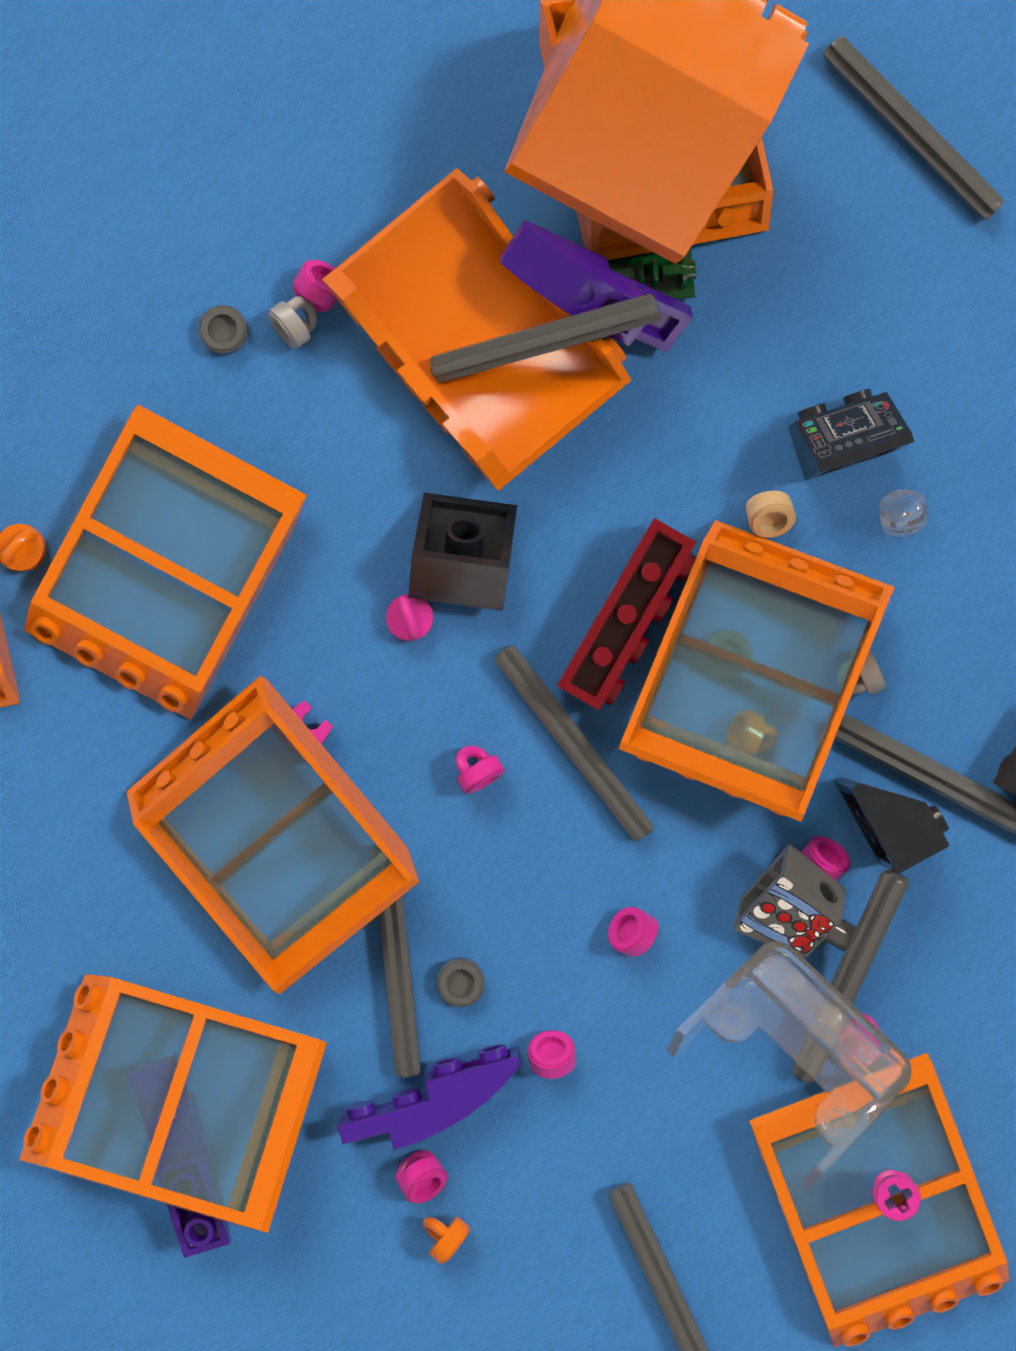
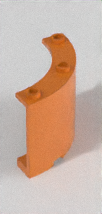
M456 168L322 280L354 322L361 326L377 346L375 347L376 350L447 435L451 434L463 449L465 456L499 491L627 385L631 378L622 365V362L627 359L625 353L608 336L604 340L599 338L443 383L436 381L430 370V358L433 355L572 316L541 296L500 263V256L513 238V235L491 206V203L495 201V197L488 186L478 176L471 180Z

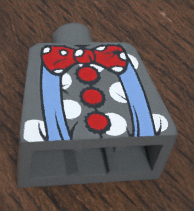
M789 844L740 897L734 930L798 958H805L823 940L842 952L846 951L856 926L843 919L846 898L844 887Z

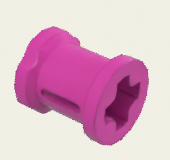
M887 1169L881 1171L875 1177L872 1196L879 1210L886 1217L895 1221H904L917 1213L921 1203V1195L918 1187L905 1172ZM894 1184L900 1190H903L901 1193L904 1201L897 1205L892 1199H888L890 1194L887 1189Z

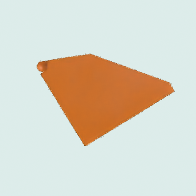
M576 0L566 12L504 172L677 264L685 257L772 122L809 45L805 41L808 33L805 31L807 21L777 3L774 4L769 18H764L761 15L768 0Z

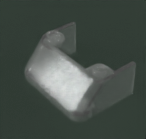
M770 942L760 947L677 1028L667 1049L673 1057L676 1056L705 1026L712 1030L720 1039L731 1043L746 1040L760 1027L829 1094L817 1108L814 1124L819 1136L832 1150L801 1182L807 1190L812 1187L908 1085L912 1073L911 1064L907 1056L796 950L782 942Z

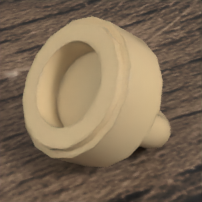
M777 490L761 492L751 497L746 503L745 510L751 531L759 537L774 538L783 535L796 522L793 503L789 495Z

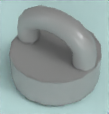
M302 296L294 297L287 303L284 301L278 302L268 310L267 314L268 320L276 333L292 349H298L310 340L309 333L314 330L317 322L315 306ZM299 308L305 313L304 323L295 312Z
M870 649L860 673L863 680L857 682L852 695L868 690L870 696L886 689L887 684ZM856 651L851 652L853 658ZM853 659L845 662L839 669L837 677L841 688Z

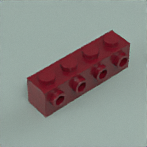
M656 518L650 521L556 683L557 687L597 710H600L603 703L609 706L613 704L625 681L618 677L626 663L629 661L634 665L636 664L649 642L648 639L643 637L651 620L659 623L673 598L666 594L675 579L683 582L694 565L696 556L692 555L691 551L697 543L696 541Z

